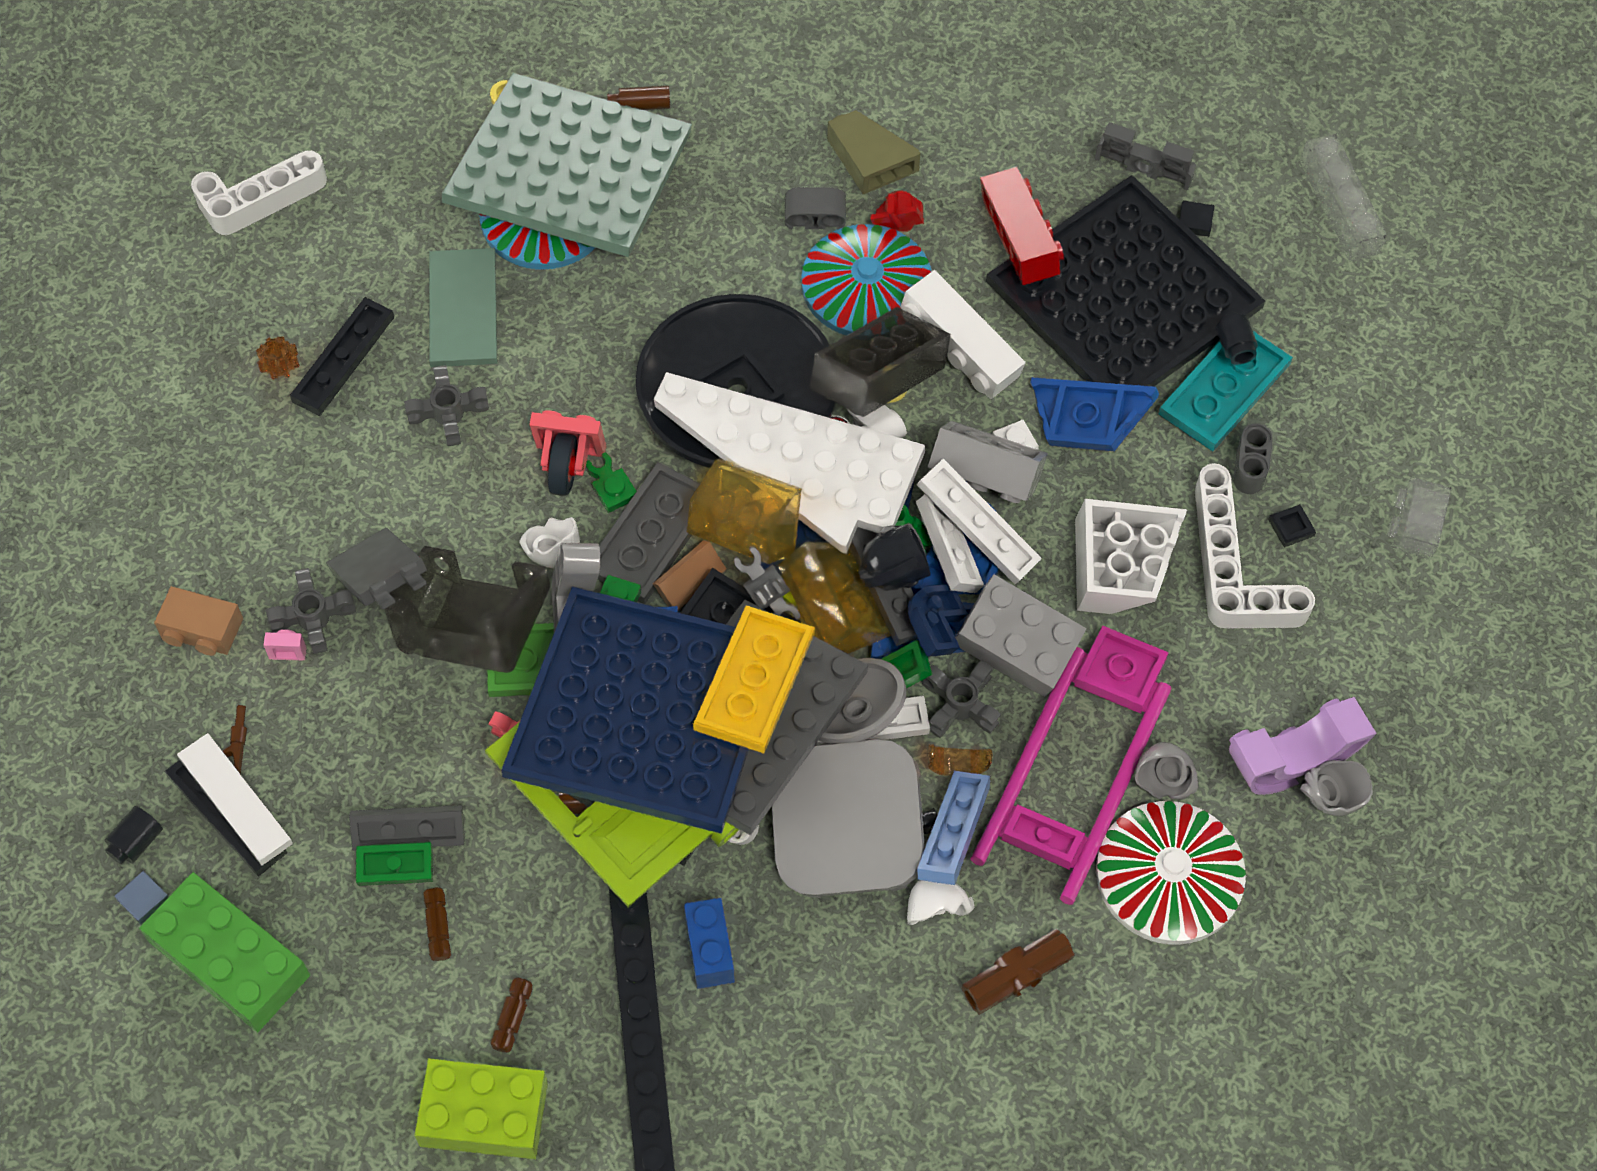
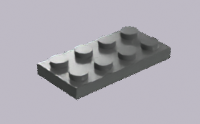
M657 462L599 545L600 572L597 580L604 583L607 575H611L641 585V594L638 601L646 604L656 589L653 583L669 570L716 501L717 492Z

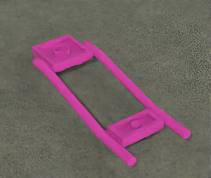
M1102 626L1089 654H1086L1083 649L1076 647L1058 682L1051 691L1003 795L971 856V861L979 866L985 864L998 836H1000L1002 841L1066 869L1070 870V868H1073L1060 896V900L1068 905L1074 904L1172 690L1171 686L1167 683H1156L1169 652L1105 626ZM1071 682L1075 683V687L1140 714L1142 711L1145 712L1088 838L1081 831L1018 804L1016 807L1014 806Z

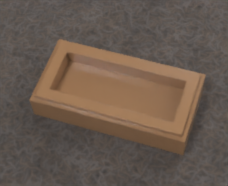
M704 540L658 578L653 585L668 607L677 606L679 610L688 603L712 568L721 573L727 568L711 543Z

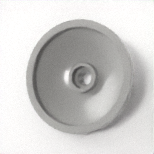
M858 659L868 665L867 674L819 741L829 744L859 742L869 739L887 728L901 711L906 699V684L900 671L891 663L881 659Z

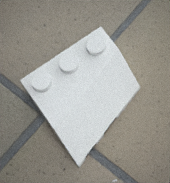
M1085 499L1075 518L1077 611L1113 614L1155 602L1187 509Z

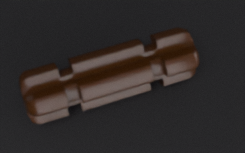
M439 887L429 888L423 893L424 904L427 908L425 914L427 934L430 942L429 955L432 961H444L451 957L450 944L446 940L449 939L447 911L444 907L446 905L445 893Z
M518 977L512 980L509 989L510 996L506 997L497 1023L499 1030L494 1031L491 1040L493 1049L504 1053H509L512 1050L515 1041L513 1034H517L527 1006L525 1000H529L533 989L532 982Z

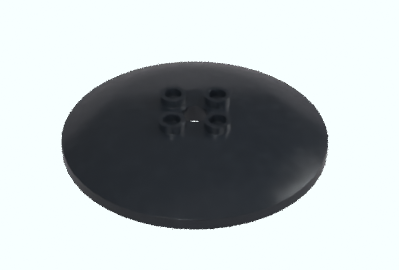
M727 294L713 296L679 309L664 320L651 334L640 354L636 370L638 404L645 422L653 434L666 447L682 458L717 470L737 471L655 407L654 397L666 372L729 389L737 384L742 385L747 389L742 394L831 418L838 397L839 374L836 358L828 340L820 329L794 308L782 302L757 295Z

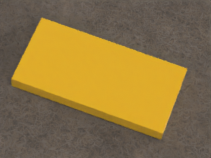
M746 605L693 723V730L764 754L811 644L815 627Z

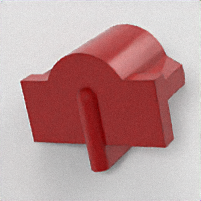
M896 190L886 196L885 202L876 210V214H871V222L873 225L908 232L913 228V225L924 224V205L907 191Z

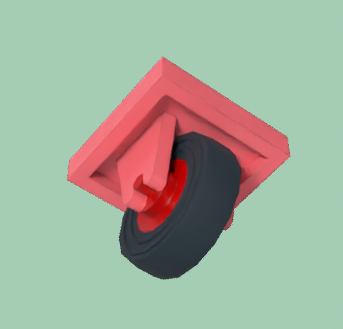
M550 410L542 411V413L532 412L529 425L537 448L543 449L541 466L542 471H548L549 492L555 495H569L574 477L576 475H584L588 455L602 457L601 454L606 450L601 422L587 415H578L576 418L564 417L560 413Z

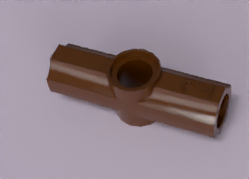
M1056 928L1024 948L1018 946L1009 950L995 961L993 967L962 984L961 989L972 1009L980 1015L1012 995L1015 997L1021 996L1020 991L1031 985L1034 988L1042 981L1045 975L1068 963L1074 958L1075 954L1067 937Z

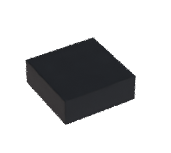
M1183 200L1179 220L1195 235L1209 237L1215 205Z
M1301 504L1269 516L1268 520L1284 548L1312 538L1316 534Z

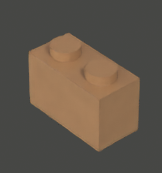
M171 586L154 624L162 640L172 646L181 647L185 643L195 646L196 650L205 655L214 656L216 652L228 655L243 621V616L238 605L235 603Z

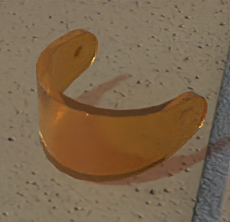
M928 744V767L934 773L943 776H952L954 771L982 774L992 764V749H955Z

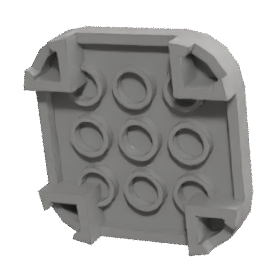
M887 740L814 746L772 805L775 862L779 876L788 887L806 897L820 898V896L892 890L894 892L907 888V885L917 878V868L925 849L920 778L922 776L918 763L904 747Z

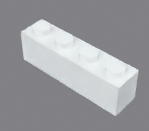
M935 270L905 292L900 307L905 317L910 322L916 323L925 332L929 342L934 346H938L948 356L950 363L956 369L962 370L978 392L984 393L992 399L1020 377L1026 362Z

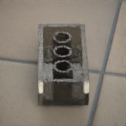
M896 307L815 353L810 389L823 395L826 399L842 405L852 413L865 417L944 369L951 334Z

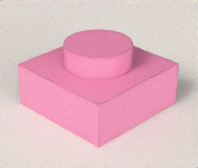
M279 630L277 633L265 632L263 646L269 659L305 660L306 645L301 633L291 630Z

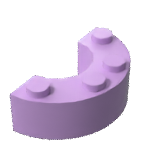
M1355 697L1341 702L1339 699H1333L1320 707V712L1307 723L1298 728L1295 726L1287 728L1276 737L1270 738L1265 728L1251 733L1249 730H1243L1232 736L1229 740L1231 743L1229 753L1251 791L1259 795L1284 791L1298 785L1296 777L1305 775L1312 768H1317L1330 760L1345 761L1365 746L1377 733Z

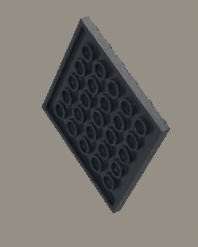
M1133 175L1052 229L1053 240L1060 242L1064 254V259L1059 261L1060 275L1022 285L1010 258L986 275V282L1086 382L1154 387L1220 340L1216 325L1224 315L1237 312L1246 315L1249 319L1263 309L1265 300Z

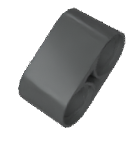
M796 187L786 192L785 225L789 229H794V226H801L804 229L837 227L838 230L845 226L846 195L842 190L832 187Z
M1253 423L1244 428L1236 451L1234 485L1245 494H1255L1263 488L1270 468L1273 437L1270 429L1259 423ZM1249 443L1256 444V445H1258L1259 447L1252 446V445L1249 444ZM1246 472L1254 473L1256 476L1248 475Z

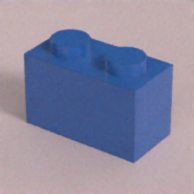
M715 898L684 904L697 989L734 983V966L722 899Z

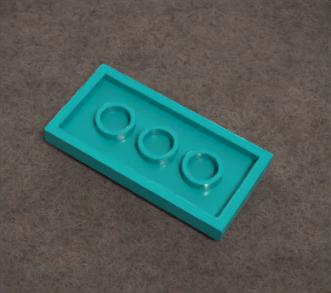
M1254 331L1258 347L1256 349L1257 355L1253 360L1239 365L1232 364L1230 359L1226 358L1221 342H1219L1159 409L1158 414L1212 452L1291 364L1292 356Z

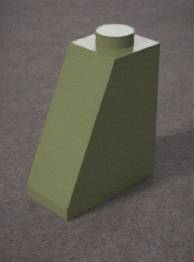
M857 110L848 114L838 115L833 120L828 121L827 140L863 195L919 172L921 156L919 150Z

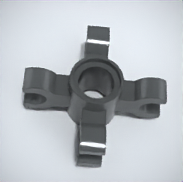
M446 365L433 367L436 387L431 391L430 399H409L404 401L409 424H418L426 419L435 418L439 424L444 426L447 445H459L461 440L457 423L462 419L464 412H484L489 410L485 387H476L468 392L460 393L457 387L450 384ZM445 404H452L449 407H442Z
M753 545L748 547L754 556L750 564H743L737 556L733 557L735 566L740 571L748 573L751 577L743 585L758 607L765 609L770 605L773 610L772 614L780 616L782 612L790 611L796 619L800 618V613L796 606L785 602L782 596L790 592V589L773 564L765 570L760 565L761 555L756 547Z
M309 568L295 571L299 592L293 598L292 606H275L266 609L268 623L271 625L272 632L285 630L292 625L299 624L308 633L313 654L326 652L328 649L323 628L327 625L330 616H345L355 613L354 600L349 590L339 591L333 596L324 598L319 591L315 590ZM310 608H318L312 614H304Z
M982 660L968 678L957 677L950 680L942 670L935 665H931L933 675L927 677L922 682V685L931 692L942 696L945 701L944 706L930 720L932 724L930 732L941 738L955 719L964 720L970 717L984 731L991 734L999 724L997 720L1001 714L993 707L979 701L978 694L991 680L992 676L990 673L994 668ZM962 695L967 697L969 701L959 703L953 697Z

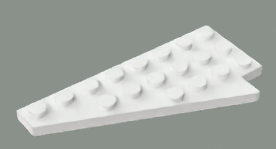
M666 372L654 397L657 409L836 549L847 554L857 527L879 533L886 526L896 525L925 454L924 444Z

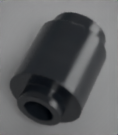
M1237 312L1224 315L1216 325V330L1226 358L1236 365L1253 360L1257 355L1256 349L1258 344L1248 317Z

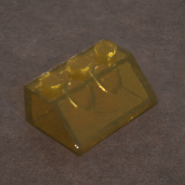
M717 459L690 499L687 533L754 558L748 547L753 545L761 555V562L766 564L795 554L802 488L728 461Z
M805 542L778 565L784 577V582L790 589L799 608L800 616L807 625L815 627L814 636L849 654L891 636L869 588L865 587L859 574L860 569L850 548L847 554H845L830 543Z

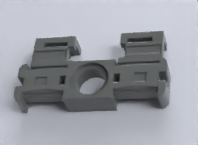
M1108 122L1097 146L1095 160L1099 161L1101 156L1124 163L1123 165L1127 166L1126 170L1134 173L1139 171L1155 180L1158 176H1163L1184 183V190L1188 191L1196 169V163L1192 162L1194 150L1168 141L1163 151L1136 142L1133 145L1132 141L1135 138V130ZM1139 159L1145 160L1152 165H1146L1142 163Z

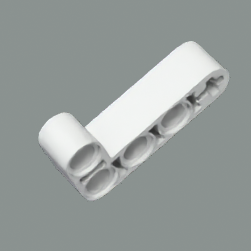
M304 151L228 189L219 176L213 172L197 174L191 182V187L199 209L212 228L221 235H229L320 190L325 186L327 176L321 156L314 151Z

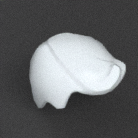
M570 517L565 520L549 518L544 527L537 525L529 528L523 534L519 543L532 561L544 567L554 568L561 543H580V535L574 518Z
M919 880L912 888L908 900L907 923L914 925L934 915L944 914L946 911L959 916L969 914L974 909L973 898H968L966 892L956 883L955 885Z

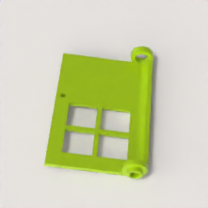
M519 723L485 750V753L501 770ZM511 780L627 907L639 899L708 837L711 836V840L720 847L740 830L726 822L723 832L720 834L600 802H594L576 817L552 790Z

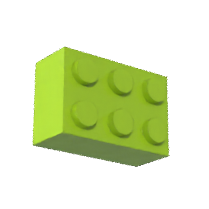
M428 1058L414 1135L419 1146L536 1159L548 1086L545 1071Z

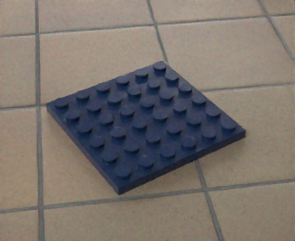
M572 587L501 770L502 777L722 834L749 749L694 731L693 723L736 627Z

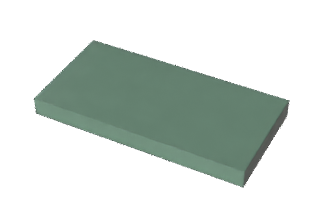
M495 248L429 251V357L431 367L442 365L498 364Z

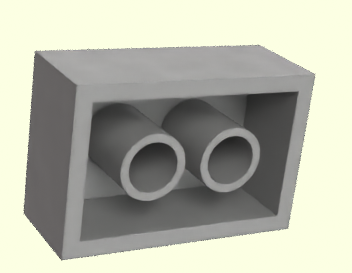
M951 420L939 430L928 468L933 469L944 458L964 480L969 481L968 484L973 489L987 492L989 488L1001 492L1000 497L1004 500L1020 503L1021 500L1027 501L1035 493L1048 453Z
M993 574L982 589L955 638L960 649L981 661H985L994 669L1045 697L1054 689L1087 628Z

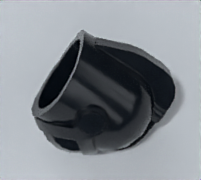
M910 523L902 526L892 525L884 527L866 545L862 552V564L859 574L864 586L867 588L878 587L885 591L897 590L902 587L911 588L919 580L931 576L923 544L918 533Z

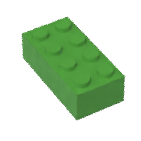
M194 872L139 928L151 945L257 1033L310 977V973L301 959Z

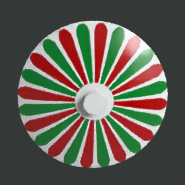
M1150 802L1135 807L1123 814L1107 831L1096 861L1098 888L1104 903L1112 915L1133 933L1162 944L1193 943L1216 933L1235 913L1245 888V863L1235 838L1214 816L1198 807L1181 802Z

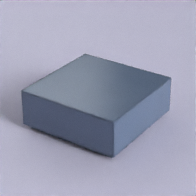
M142 871L114 897L142 924L166 901L168 895Z

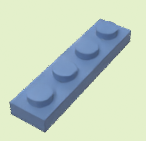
M954 771L917 868L918 880L955 885L990 789V776Z

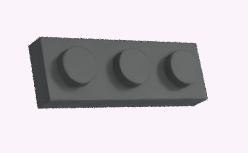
M462 805L354 810L349 815L352 851H356V846L431 842L433 847L464 845L465 842Z

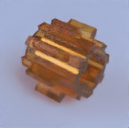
M277 336L274 339L269 337L266 339V343L264 345L261 344L260 348L256 350L259 358L257 363L260 372L270 373L272 380L283 375L289 378V372L300 366L297 359L298 351L296 345L290 344L288 340L285 342L284 337Z

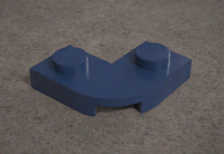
M949 584L922 588L910 599L908 604L909 619L919 639L920 646L924 649L927 657L951 655L960 646L948 623L959 622L968 613L957 591H952Z

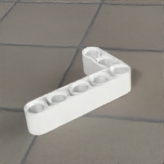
M1212 463L1206 465L1199 474L1195 487V498L1209 620L1220 628L1301 627L1307 622L1315 605V597L1310 589L1301 585L1243 586L1231 476L1229 471L1220 464ZM1207 483L1215 484L1217 487H1211ZM1210 513H1216L1221 517H1214ZM1214 543L1221 544L1225 548H1218L1214 546ZM1216 574H1223L1229 579H1221ZM1290 604L1298 605L1302 610H1296ZM1219 605H1227L1232 611H1226ZM1255 605H1262L1267 610H1260Z

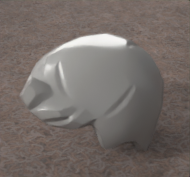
M1169 742L1156 743L1145 751L1140 758L1136 768L1135 781L1139 787L1148 791L1154 797L1161 799L1169 796L1174 800H1183L1198 790L1197 772L1193 760L1177 745Z
M1330 760L1324 762L1319 767L1312 768L1310 772L1305 774L1306 783L1302 784L1300 788L1310 798L1315 808L1332 816H1345L1361 809L1370 801L1373 794L1370 774L1362 764L1354 761Z

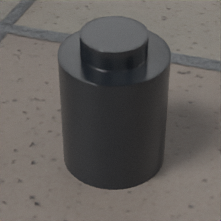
M134 806L105 838L104 841L108 845L105 852L121 865L126 860L133 864L162 832L163 827L146 811L138 806Z

